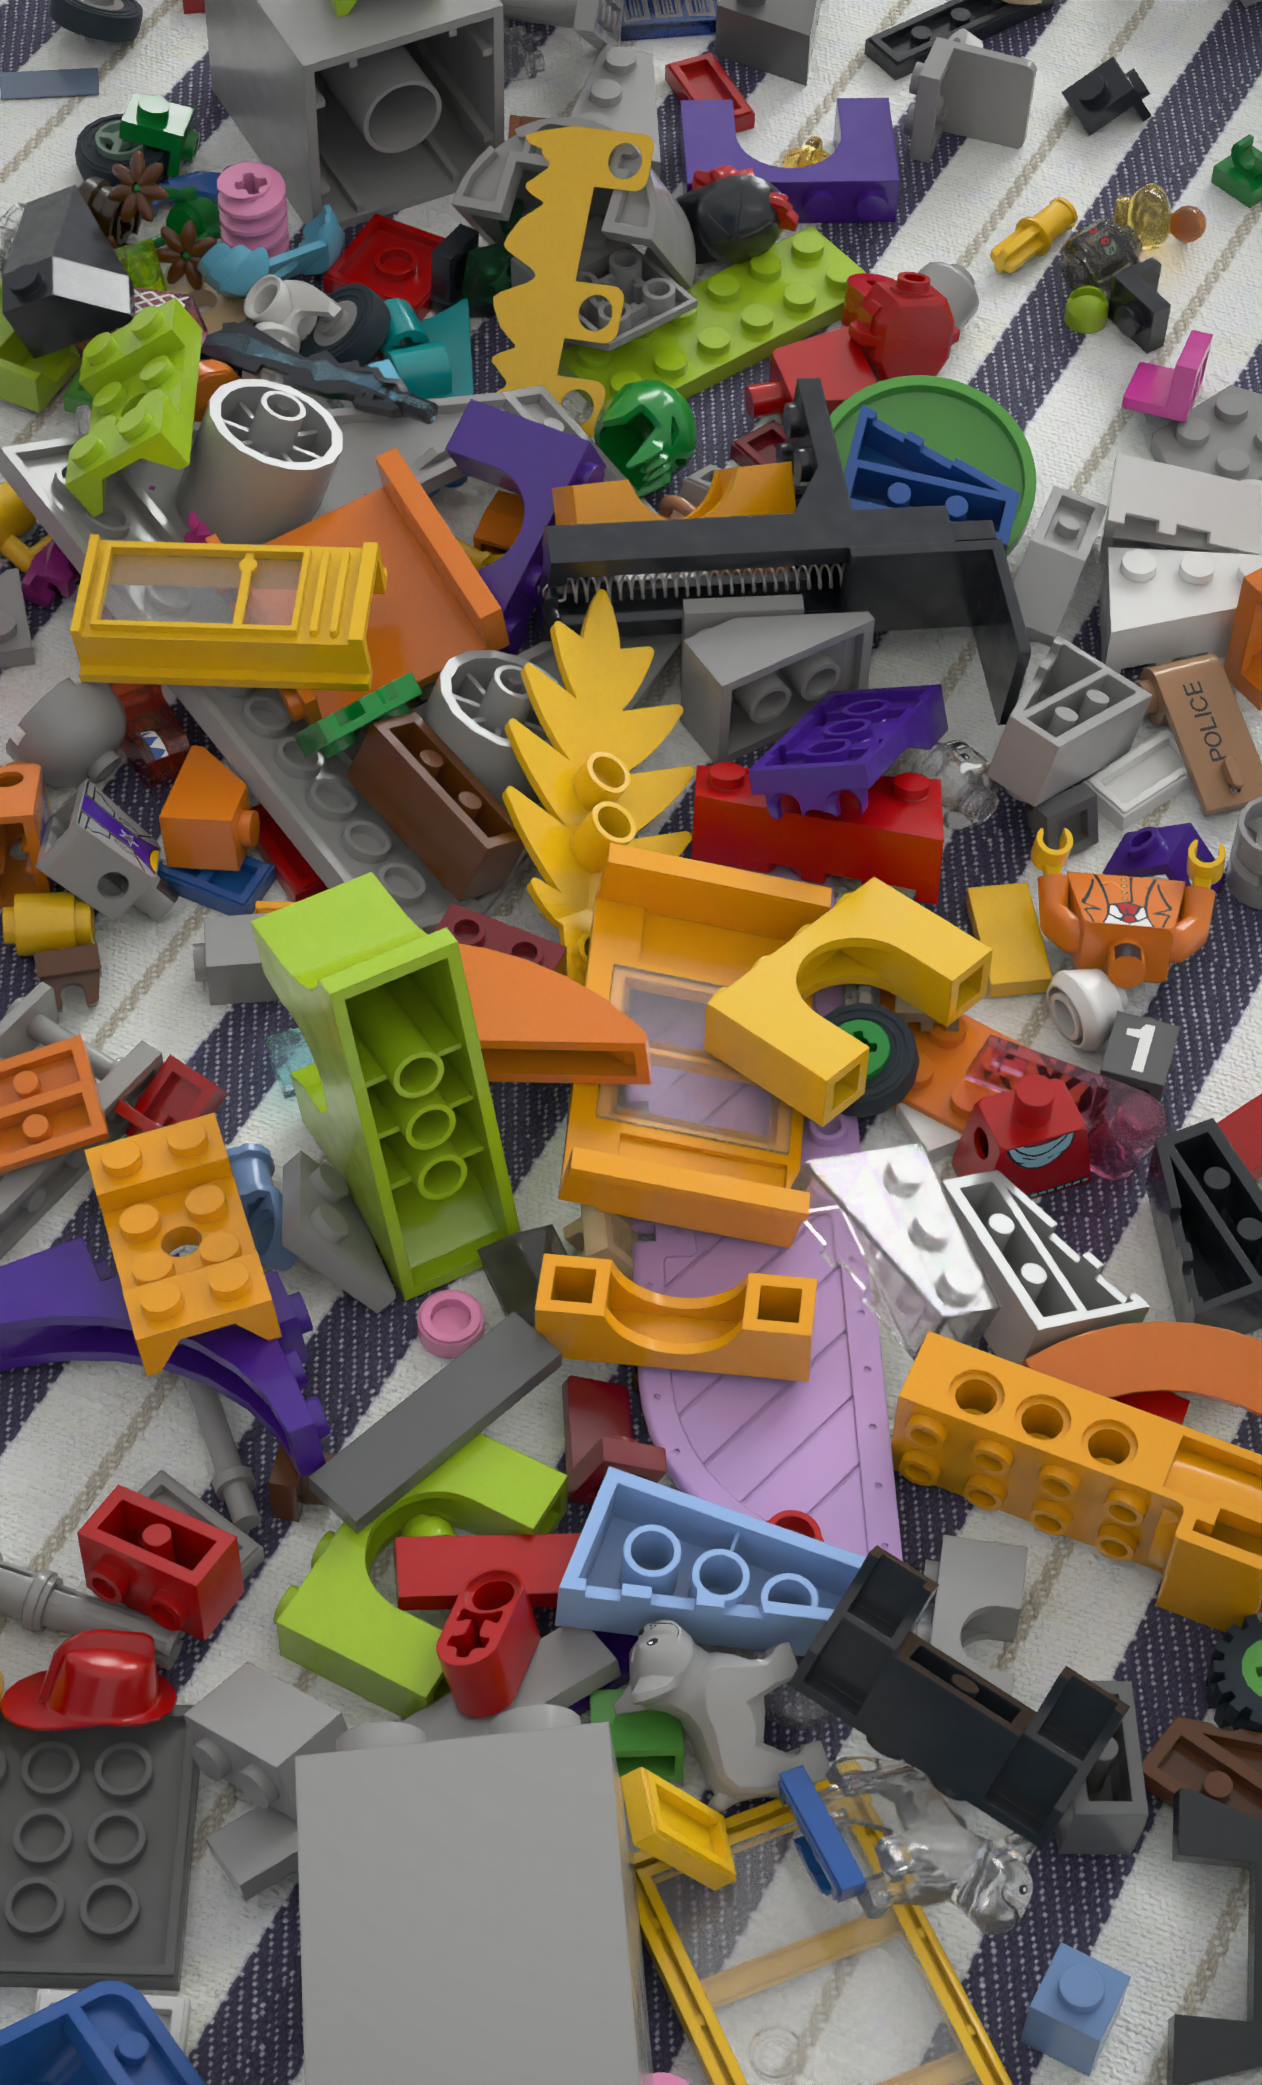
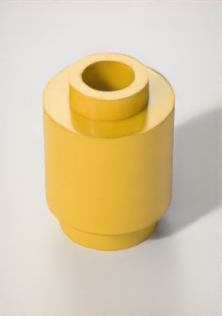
M71 892L15 894L14 906L3 907L5 944H16L18 956H34V953L95 944L94 908Z

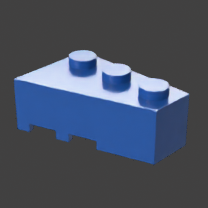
M862 404L844 471L852 510L946 505L950 522L992 520L997 539H1002L1006 553L1020 493L957 457L954 462L925 446V439L913 432L908 431L907 434H904L877 419V412Z

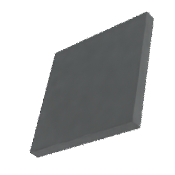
M175 1705L173 1712L160 1721L142 1726H96L60 1731H33L16 1727L3 1717L0 1708V1987L84 1989L97 1982L112 1980L129 1984L137 1990L180 1991L200 1768L191 1753V1747L195 1743L183 1714L194 1705Z

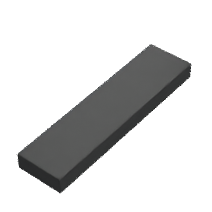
M515 1311L512 1312L308 1477L310 1490L358 1534L562 1366V1353Z

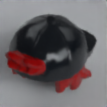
M722 165L711 171L696 170L692 180V191L676 198L690 223L695 243L696 264L718 261L731 265L741 264L767 252L778 240L783 230L795 231L798 226L799 215L792 210L793 206L788 202V196L781 194L770 182L754 176L755 171L752 168L737 171L731 165Z

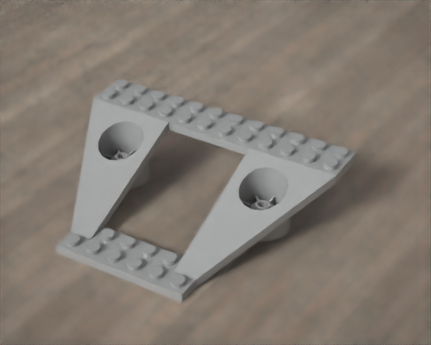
M238 379L221 385L210 398L202 422H193L190 462L187 467L177 470L140 459L107 478L103 513L96 517H93L65 486L69 450L80 438L87 434L0 447V473L80 575H82L90 534H99L101 540L185 543L183 539L186 532H191L187 525V518L193 510L199 520L206 524L212 535L216 533L222 544L262 545L363 497L364 494H369L381 488L382 483L375 457L395 447L426 494H429L465 476L445 448L470 399L590 441L606 465L604 482L627 480L543 385L496 393L426 399L437 404L438 415L436 417L427 413L432 424H425L411 418L393 419L357 410L355 407L324 409L313 398L290 386L264 379ZM632 485V487H633L635 493H637L638 491H637V490L635 489V487ZM149 486H155V490H149ZM643 496L639 497L647 508L659 515ZM694 571L698 577L700 571ZM661 573L665 579L667 573ZM639 574L643 580L645 574ZM623 575L617 576L619 581H621ZM628 575L631 581L633 575ZM605 576L609 582L611 576ZM594 577V578H595L596 581L598 582L600 577ZM107 586L104 605L116 620L233 623L229 606L234 604L229 595L219 598L214 589ZM682 634L619 637L620 649L650 646L654 650V656L642 684L622 711L633 710L639 706L680 650ZM552 641L541 642L518 655L495 650H470L450 658L441 671L428 702L410 710L411 713L415 711L506 810L502 793L508 786H513L546 811L523 772L504 727L511 718H514L553 747L537 718L520 673L526 663H531L566 690L558 668ZM168 685L328 889L373 872L405 914L421 930L431 934L437 928L451 903L486 915L529 856L524 847L502 889L458 902L345 777L366 734L358 737V743L328 759L322 749L304 757L293 735L309 726L304 718L297 722L292 720L281 699L278 688Z

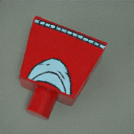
M1029 1074L1017 1082L1016 1089L984 1097L974 1104L952 1158L951 1165L957 1177L998 1170L1027 1197L1035 1199L1090 1183L1091 1173L1087 1128L1064 1081L1057 1078L1048 1079L1039 1074Z

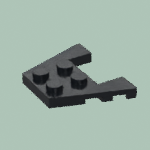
M1179 1788L1173 1796L1172 1861L1245 1868L1249 1871L1247 2021L1174 2014L1168 2019L1167 2085H1197L1198 2083L1227 2076L1233 2077L1258 2071L1262 2068V1820L1191 1789Z

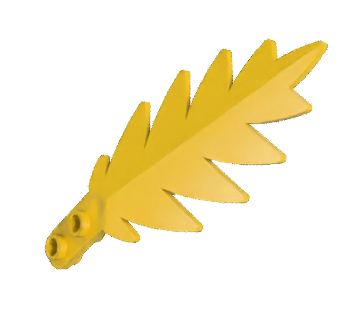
M599 589L594 595L585 615L580 636L560 621H556L550 629L555 657L566 690L531 663H526L520 672L533 709L553 747L514 718H511L504 727L523 772L546 811L513 786H508L502 793L503 801L526 851L546 881L545 883L537 877H533L527 884V890L542 915L553 927L559 930L560 945L567 947V969L565 976L581 985L584 983L595 895L607 860V851L610 843L679 857L692 840V835L688 831L633 838L655 820L681 794L696 774L695 768L691 765L630 774L631 771L636 769L656 750L671 732L683 713V707L680 704H671L622 711L642 684L654 656V650L650 646L620 649L616 617L608 593L604 589Z

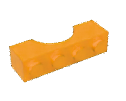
M792 461L715 470L709 491L702 503L692 513L682 519L794 513L796 510ZM628 479L552 488L556 526L669 520L647 508L638 498Z
M544 1253L535 1305V1328L538 1333L562 1353V1359L809 1382L815 1325L817 1279L748 1273L738 1285L726 1292L708 1297L681 1298L659 1294L635 1284L625 1277L610 1259Z

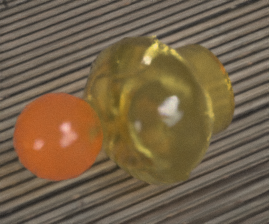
M1155 183L1143 186L1134 195H1120L1116 202L1114 213L1116 235L1122 238H1132L1133 242L1142 249L1152 250L1159 248L1168 239L1170 234L1180 242H1195L1202 237L1206 230L1207 221L1201 210L1195 206L1187 205L1180 207L1172 214L1166 192L1160 185Z

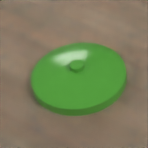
M909 375L883 380L867 386L846 399L830 415V420L843 473L847 464L861 405L863 404L877 412V419L904 434H907L908 431L913 432L925 439V446L954 462L957 457L1020 493L1006 557L1018 545L1029 523L1035 500L1036 468L1029 443L1023 431L1012 416L994 399L956 380L928 375Z

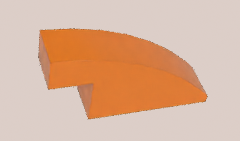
M458 943L488 1082L651 1085L652 1069L647 1033L635 1021L605 998L571 978L529 960L488 948Z

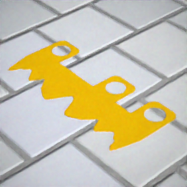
M570 126L537 131L525 135L530 144L542 149V155L549 162V167L528 181L525 187L530 194L541 200L543 204L519 220L507 235L504 247L508 252L529 266L535 272V277L527 283L499 292L493 297L494 310L499 326L515 344V348L496 354L492 357V363L506 381L505 387L497 392L543 385L561 405L563 398L573 390L586 391L592 397L594 408L591 417L579 426L589 437L594 436L597 417L605 401L606 391L604 386L598 381L559 376L557 374L565 338L606 344L616 338L619 330L624 304V294L621 289L616 286L576 281L594 187L633 192L641 190L648 181L654 142L650 136L641 133ZM624 143L633 144L641 152V167L634 176L628 179H619L609 169V156L617 146ZM594 295L605 297L612 306V317L609 323L598 331L585 329L579 320L581 304L588 297Z

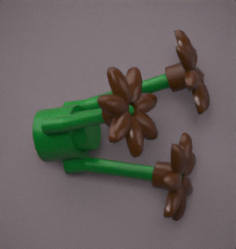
M135 151L130 161V169L122 164L113 165V173L123 185L113 188L108 192L107 196L111 201H124L121 208L122 221L125 223L130 222L138 210L145 221L152 222L154 210L151 200L161 201L168 199L178 203L170 209L166 219V226H163L160 229V234L123 251L116 249L113 236L106 238L125 270L130 267L129 261L155 250L152 254L155 261L173 263L167 274L166 280L168 284H175L185 274L191 287L198 291L203 286L202 275L198 271L197 265L203 255L217 243V240L221 239L220 212L218 207L212 200L198 196L197 190L193 186L177 189L156 185L155 182L163 171V164L154 163L145 168L143 153ZM165 245L168 246L167 248L158 249V248L163 247V246H165Z

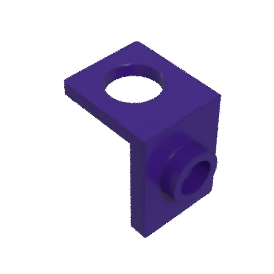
M1191 822L1158 828L1145 827L1138 831L1127 832L1123 836L1102 873L1105 875L1140 878L1165 874L1169 880L1185 881V887L1192 886L1187 874V857L1190 844L1194 840H1198L1196 858L1200 861L1213 862L1215 858ZM1223 873L1217 883L1211 885L1210 889L1217 893L1225 879V873Z

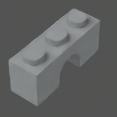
M944 1535L939 1561L925 1560L923 1575L939 1584L929 1602L933 1604L931 1623L918 1622L916 1635L1012 1696L1015 1673L995 1671L981 1667L968 1657L963 1648L979 1640L1014 1643L1022 1609L1028 1547Z

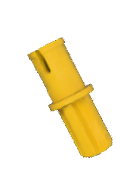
M1057 197L1033 217L1027 216L1019 220L1015 231L991 250L990 258L995 263L994 269L1000 274L1005 272L1014 273L1035 255L1041 257L1047 254L1051 249L1052 242L1076 225L1075 222L1078 220V216L1074 206L1065 198Z

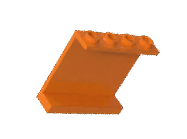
M396 447L375 457L382 483L381 488L262 544L362 548L363 542H378L383 567L387 568L388 571L386 593L373 594L366 634L373 669L370 691L279 689L281 699L294 722L304 718L307 725L310 726L409 672L413 674L417 684L422 688L438 679L450 658L470 650L498 651L510 645L502 608ZM216 533L205 538L206 543L222 544ZM214 589L219 598L229 594L234 604L229 606V611L232 618H234L239 590ZM249 590L243 624L291 625L297 592Z

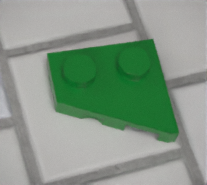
M409 672L317 721L293 736L304 757L322 749L328 759L358 743L359 740L354 730L372 720L377 722L411 713L406 702L422 694V691L413 674Z

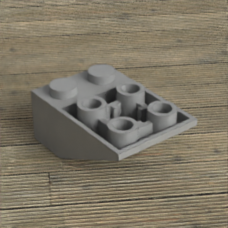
M597 216L587 221L576 281L616 286L621 289L624 294V304L618 334L613 341L606 344L566 338L564 342L610 352L697 307L698 300L631 243L607 239L601 232L604 221ZM516 257L511 258L512 288L534 279L535 272ZM600 295L588 297L579 309L580 323L585 329L590 331L603 329L612 317L610 302Z

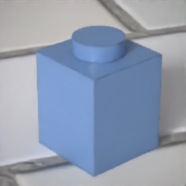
M1061 1942L1030 2004L1020 2042L1090 2076L1120 2013L1131 1976Z

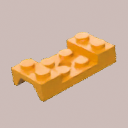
M215 1113L84 1150L122 1285V1292L134 1337L147 1377L161 1373L178 1342L187 1337L231 1324H237L268 1341L282 1337L273 1300L254 1245ZM180 1246H199L197 1250L186 1256L173 1257L169 1255Z

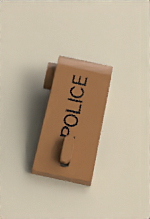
M1206 654L1144 668L1141 671L1140 681L1135 682L1136 685L1153 695L1144 716H1147L1153 725L1158 726L1169 723L1204 816L1244 808L1248 802L1262 796V763L1220 659L1215 654ZM1230 788L1237 790L1238 793H1232Z

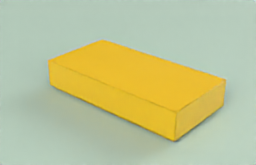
M1028 882L967 888L965 902L974 938L993 949L987 989L989 998L1047 992L1053 977Z
M639 1767L620 1777L633 1845L714 1891L736 1881V1870L722 1814L643 1767Z

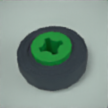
M860 1002L838 1007L823 1016L826 1020L870 1047L865 1094L841 1113L847 1116L862 1118L884 1113L902 1102L915 1084L920 1061L914 1034L900 1015L882 1005Z

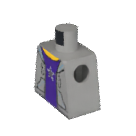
M88 779L48 819L35 867L109 919H119L134 904L157 922L169 912L179 897V892L157 875L161 847L158 842Z

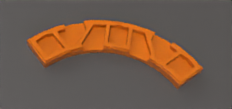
M1164 1321L1121 1324L1089 1331L1058 1342L1020 1362L1024 1367L1110 1399L1143 1392H1181V1394L1209 1398L1236 1408L1241 1407L1262 1417V1340L1228 1329L1196 1323Z

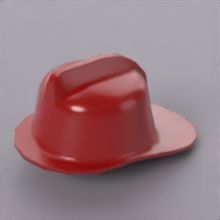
M93 1629L83 1631L65 1640L54 1651L48 1670L37 1672L16 1682L5 1691L0 1702V1708L3 1717L16 1727L33 1731H60L96 1726H142L160 1721L173 1712L177 1702V1695L173 1685L157 1672L155 1642L151 1635L145 1632Z

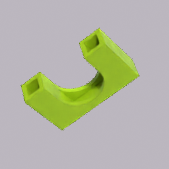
M479 1433L358 1534L345 1522L342 1523L336 1533L330 1530L324 1534L313 1553L311 1571L300 1587L292 1585L286 1590L275 1610L273 1621L277 1625L280 1656L404 1719L450 1693L436 1652V1644L442 1630L395 1607L376 1590L369 1578L376 1559L395 1540V1537H400L403 1525L414 1514L426 1513L428 1516L430 1514L442 1515L453 1528L465 1530L474 1535L553 1534L567 1511L568 1475Z

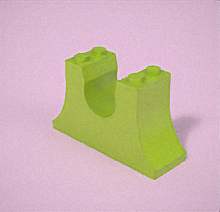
M373 872L251 920L263 972L279 1000L297 1023L315 1061L311 1065L290 1073L302 1121L333 1167L345 1179L349 1193L363 1216L385 1261L391 1278L405 1302L524 1250L458 941L447 927L431 934L425 933L405 914Z

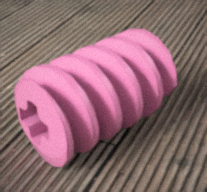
M248 161L233 164L222 171L217 179V189L220 191L218 193V206L220 208L219 220L222 225V242L226 243L230 248L243 245L251 251L258 247H264L269 258L290 251L286 183L281 174L271 166Z

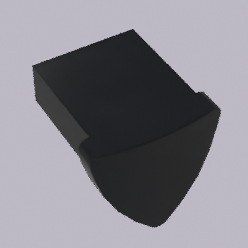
M460 223L432 251L431 297L429 305L432 310L442 312L460 300L467 298L469 317H490L496 314L493 305L495 294L488 282L478 273L479 231Z

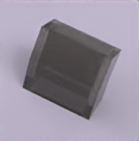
M553 1224L514 1233L477 1250L483 1271L505 1316L507 1317L515 1311L532 1327L535 1326V1305L544 1253L568 1256Z

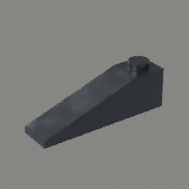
M76 185L26 203L2 273V313L34 359L91 339L101 333L124 327L131 323L135 317L134 284Z

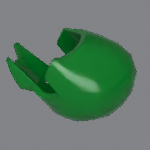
M658 380L625 384L602 406L594 428L595 444L635 487L639 498L669 484L671 477L690 462L697 441L696 419L684 396L674 388Z

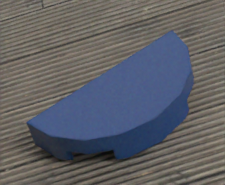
M801 1765L780 1773L778 1787L782 1806L788 1805L800 1832L804 1835L793 1841L809 1876L819 1892L826 1896L832 1894V1899L837 1900L838 1903L863 1894L867 1881L804 1766Z

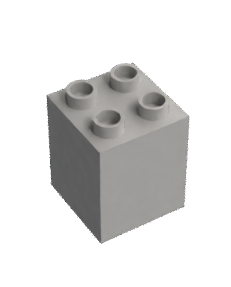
M204 0L212 90L261 162L271 166L281 174L286 183V198L305 225L320 214L325 204H330L332 211L337 214L339 226L344 229L369 221L375 213L385 216L456 193L463 177L475 160L490 145L496 149L505 142L503 4L500 0H358L349 14L341 17H336L329 0Z
M534 1704L516 1707L496 1716L489 1725V1735L428 1741L427 1734L422 1729L411 1724L394 1721L371 1722L355 1726L342 1733L336 1740V1752L295 1756L305 2085H654L634 1852L609 1721L581 1724L579 1715L568 1708L549 1704Z

